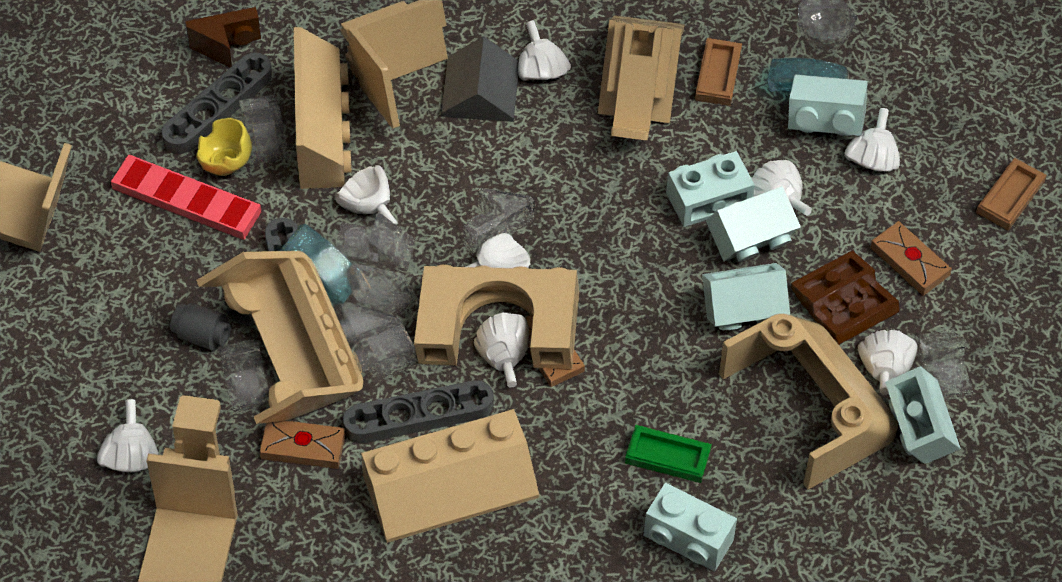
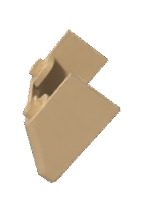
M301 251L242 252L196 280L199 287H222L224 299L231 309L241 314H252L280 381L269 389L268 402L270 408L254 416L256 424L291 420L345 399L362 389L363 377L317 269L305 253Z
M776 314L723 342L719 375L722 379L735 374L778 350H791L835 406L831 416V424L840 437L809 454L803 483L807 489L816 486L886 447L895 439L898 421L891 410L822 325L788 314Z

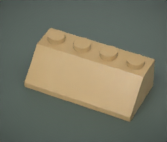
M294 27L296 151L300 189L343 187L345 184L344 173H352L351 151H344L343 143H351L350 121H343L342 115L350 114L349 92H342V85H349L348 63H340L339 48L302 27Z
M514 409L361 453L363 477L387 543L539 498L527 441Z

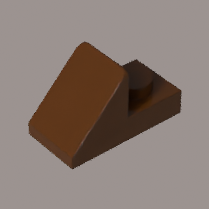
M256 7L185 21L190 49L230 68L232 67L229 46L235 44L246 45L261 39Z

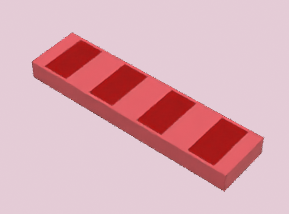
M132 155L127 156L111 180L113 190L245 240L261 214L260 204Z

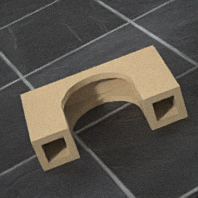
M451 265L424 266L414 339L418 364L457 366L461 329L467 317L473 311L486 304L508 302L522 307L533 316L530 345L533 367L572 369L579 301L577 270H567L560 267L529 269L522 266L514 268H491L483 265L476 267H453Z

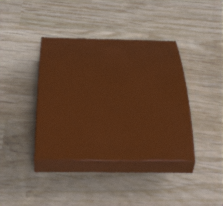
M853 250L791 283V289L814 320L829 332L838 345L900 312L899 300L876 281L875 269Z

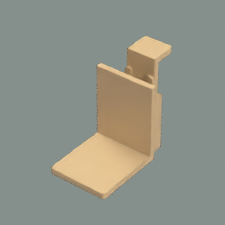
M418 0L410 4L401 1L341 23V34L349 42L346 59L349 62L350 69L354 76L358 77L361 89L392 129L399 127L400 124L391 80L448 59L442 27L447 26L442 0Z
M613 16L609 20L598 114L614 116L611 136L648 140L651 121L670 123L680 42L685 24L623 16Z
M64 143L52 178L0 161L1 240L41 251L47 229L59 200L72 145Z
M181 396L172 426L175 449L165 448L163 455L148 453L146 461L157 509L138 582H222L238 513L229 456L220 455L215 429L221 409L218 400Z

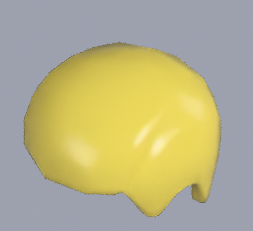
M234 118L218 119L212 123V132L209 136L199 137L196 158L203 170L219 176H226L236 172L247 163L252 152V142L242 121Z

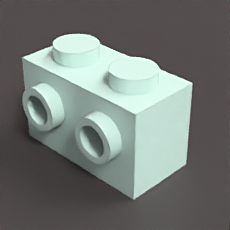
M795 75L789 98L788 129L800 130L806 133L825 132L836 133L841 136H861L866 113L868 81Z
M735 151L725 155L718 154L706 161L690 166L682 165L674 171L668 172L666 194L683 227L707 220L719 209L752 198L755 184L739 154Z
M783 186L719 209L706 220L723 261L737 257L738 262L748 260L759 254V248L767 245L770 246L771 250L780 248L792 241L790 236L801 228Z
M777 263L702 274L707 319L715 327L719 326L721 330L741 328L742 322L756 320L757 323H760L776 314L790 315L786 270Z
M920 366L885 382L890 395L888 400L892 414L898 420L902 432L900 440L908 455H913L926 464L961 449L938 380Z
M665 483L646 512L644 536L715 572L734 540L737 518Z

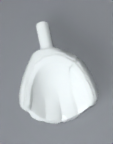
M535 21L527 22L526 25L532 42L520 54L518 60L519 78L524 81L528 79L548 80L567 74L571 64L565 54L548 39H540Z
M880 108L876 128L865 130L861 136L856 135L851 140L844 154L847 160L879 172H890L899 168L900 156L895 139L891 132L885 130L888 109Z
M769 161L762 168L757 169L751 178L755 184L753 197L783 186L792 208L806 216L811 213V207L800 201L803 189L802 180L796 166L791 161Z
M379 165L375 167L369 166L355 173L335 195L336 202L346 210L357 214H374L379 212L390 228H394L398 224L386 207L387 203L390 202L389 184L385 171Z
M501 233L483 242L476 254L478 261L466 267L483 265L491 268H514L519 266L528 268L530 256L521 245L513 240L511 235Z
M503 312L494 315V317H489L480 325L476 333L477 337L474 339V346L488 364L496 370L504 371L507 386L515 387L517 382L513 367L526 354L525 352L529 344V327L522 315Z
M881 330L871 333L858 345V352L863 365L874 379L880 381L881 394H889L885 382L908 372L917 354V343L915 340L897 330Z
M129 399L125 400L126 424L119 425L106 436L97 454V462L101 467L131 473L148 469L146 461L148 453L158 455V450L145 426L136 423L135 400Z

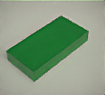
M635 425L626 453L625 464L702 483L712 444Z

